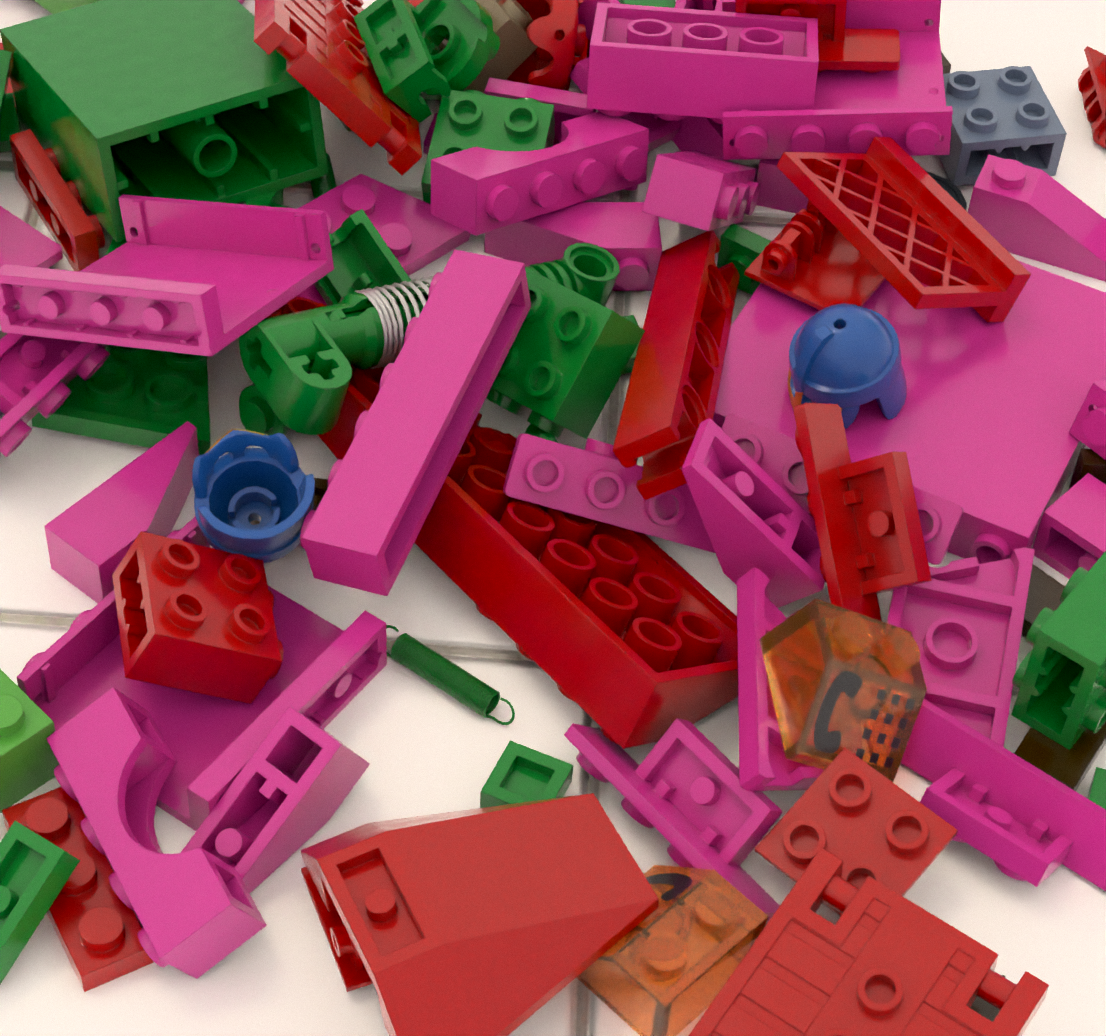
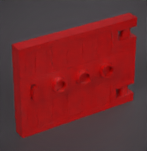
M255 0L254 42L268 55L274 50L286 59V71L369 147L372 148L378 143L387 151L388 164L403 176L422 158L419 123L383 92L366 50V44L362 40L354 17L364 10L361 7L364 2L362 0Z
M821 847L688 1036H1022L1044 1002L1049 984L1025 971L1017 984L994 971L999 954L870 876L867 877L860 889L840 878L842 876L843 860ZM823 902L843 913L836 924L831 923L816 913ZM977 996L1000 1010L993 1022L970 1008Z

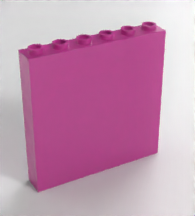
M1021 261L1019 262L1031 273V276L1004 322L987 323L973 307L914 309L886 279L862 306L881 314L894 327L900 343L901 363L906 379L907 396L905 404L898 415L890 420L883 415L876 399L860 405L854 422L845 429L850 459L852 462L892 451L906 452L913 486L955 502L963 507V515L947 552L964 559L977 557L979 564L1009 559L1014 549L1033 548L1043 512L1059 498L1077 463L1081 448L1086 446L1071 435L1069 430L1092 384L1106 378V292ZM760 283L730 326L713 421L720 428H722L728 414H735L795 438L796 421L787 384L789 348L798 328L820 310Z

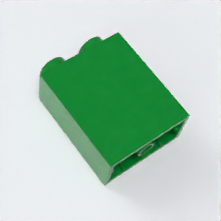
M101 0L0 29L4 50L12 52L10 81L21 129L23 131L31 129L43 149L50 147L53 150L60 166L61 177L66 182H74L82 202L97 217L98 221L116 242L126 240L118 199L123 194L238 204L249 198L278 191L329 174L320 101L286 71V59L276 50L268 55L254 42L255 16L238 0Z

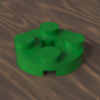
M424 0L415 8L422 21L419 29L434 62V68L445 76L451 90L464 91L476 79L486 62L493 59L499 50L500 38L493 31L492 18L485 7L476 0ZM444 39H446L448 43L446 47L441 51L438 46ZM435 88L426 89L419 95L426 100H438L441 103L442 95Z

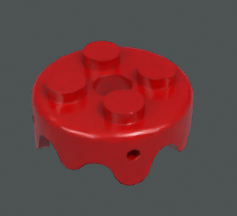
M516 0L519 4L526 7L527 13L533 19L527 26V38L538 47L506 80L569 91L574 56L580 57L582 55L586 42V27L584 24L578 23L579 0Z

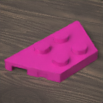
M361 173L297 208L326 211L330 234L339 229L350 215L363 209L408 276L469 241L471 233L431 215V204ZM311 285L297 295V297H304L328 306L314 285Z
M1026 547L1014 549L1009 559L982 564L978 563L977 557H970L951 561L948 565L940 568L929 566L932 581L893 590L872 695L877 697L879 689L885 690L886 694L882 702L902 716H904L907 710L905 706L908 698L914 700L917 697H922L1004 747L1013 690L1012 680L1016 671L1035 549ZM894 693L901 695L898 705L891 703Z
M754 567L737 580L740 787L747 791L807 790L844 748H847L855 755L857 749L860 748L857 695L854 698H850L845 692H841L828 726V732L834 730L841 732V742L838 751L825 753L818 751L814 745V730L817 716L829 687L841 672L850 671L855 673V670L849 664L842 662L841 655L821 639L816 628L799 610L787 618L765 595V588L770 579L761 570Z

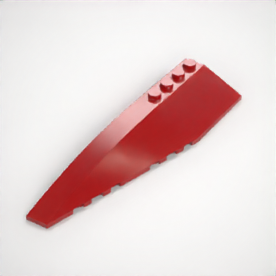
M296 296L267 318L324 307L326 305ZM350 365L352 376L338 422L331 431L318 435L338 460H343L354 440V430L360 414L365 410L369 411L379 392L380 380L385 367L361 370ZM479 412L414 543L476 604V609L480 614L494 621L516 643V648L523 656L534 661L557 683L559 691L566 698L576 702L600 726L603 735L610 741L620 745L623 749L658 742L676 718L688 720L695 724L737 698V616L646 534L505 495L503 486L517 438L510 433H503L497 429L480 427L479 423L483 415Z

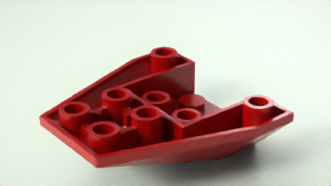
M594 793L371 822L301 850L302 859L328 912L337 909L377 990L384 1026L389 1036H508L659 908V898Z

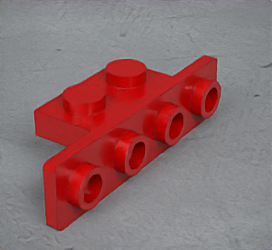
M735 0L736 13L817 18L818 72L826 70H861L867 73H876L880 71H896L900 68L899 31L897 29L845 28L847 0Z
M825 403L800 404L794 407L796 421L795 441L803 458L809 489L807 503L809 511L815 520L821 551L820 571L827 583L833 614V637L839 647L841 660L844 664L878 661L884 637V628L877 594L932 581L907 453L892 451L851 463L839 405Z

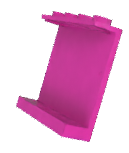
M722 0V11L735 12V0ZM847 0L845 28L897 29L899 31V70L867 73L861 70H826L818 72L813 109L766 111L741 109V111L722 112L723 160L780 159L783 152L866 153L874 137H891L910 156L949 155L953 110L952 106H946L939 34L941 0Z
M123 194L118 199L127 242L83 270L69 271L4 264L0 267V325L3 333L212 357L334 270L326 211Z
M196 516L183 528L175 530L167 536L168 538L180 539L185 542L210 547V544L199 528ZM268 586V589L272 591L274 596L273 616L278 640L283 644V661L278 674L266 682L254 701L249 704L125 678L115 593L112 590L94 608L79 614L69 630L45 652L34 655L16 678L18 687L54 722L55 731L112 687L148 710L177 761V764L168 775L160 790L156 806L194 831H197L289 706L324 729L387 665L386 622L365 610L343 631Z

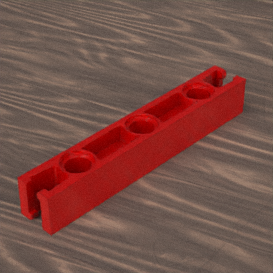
M714 230L703 232L662 251L643 325L645 332L638 345L612 450L625 468L635 466L638 458L642 456L644 462L642 478L637 480L636 488L645 501L687 484L682 472V466L700 422L709 418L713 420L740 278V274L733 262L720 268L716 266L715 254L720 251L721 243Z

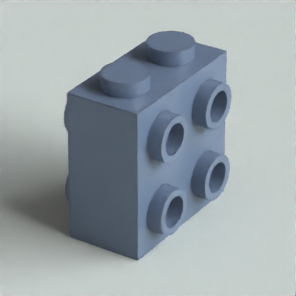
M1008 66L1000 69L956 71L943 74L946 106H952L953 114L949 155L938 156L951 183L955 186L975 185L989 154L1004 159L1017 160L1024 165L1041 169L1050 176H1056L1067 133L1031 66Z

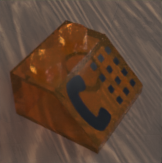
M815 598L759 639L785 757L788 760L825 770L844 748H847L893 782L927 691L919 661V647L911 631Z
M654 865L644 873V876L659 898V908L576 978L640 1036H677L710 1006L767 925L768 915L713 869Z

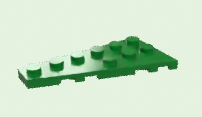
M113 239L105 255L117 249L121 245L125 244L127 241L123 240L120 242H116ZM108 345L105 349L110 353V356L91 378L84 381L77 375L67 385L72 390L71 394L49 418L46 419L38 412L31 419L32 427L148 448L153 447L188 421L197 428L199 455H203L211 447L207 356Z

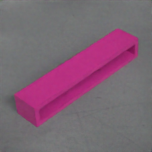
M454 249L443 272H437L434 275L429 287L428 300L419 317H413L410 320L405 332L404 345L395 362L389 363L385 367L380 380L379 392L369 411L365 410L360 414L354 430V440L343 460H337L331 468L327 491L318 508L311 510L304 519L300 542L302 548L306 551L315 579L388 596L531 308L524 263Z

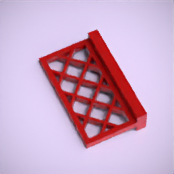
M874 137L866 153L783 152L777 164V168L914 309L973 307L987 323L1004 322L1031 276V273L891 137Z

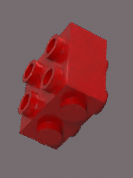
M140 531L112 575L125 678L251 704L266 682L278 674L284 653L283 644L277 637L273 616L274 596L272 591L268 589L263 560Z

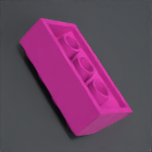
M598 2L590 41L586 109H599L601 113L609 116H625L631 112L651 113L660 119L669 121L682 120L687 116L710 118L718 124H723L722 112L741 111V109H750V111L813 109L819 64L818 19Z

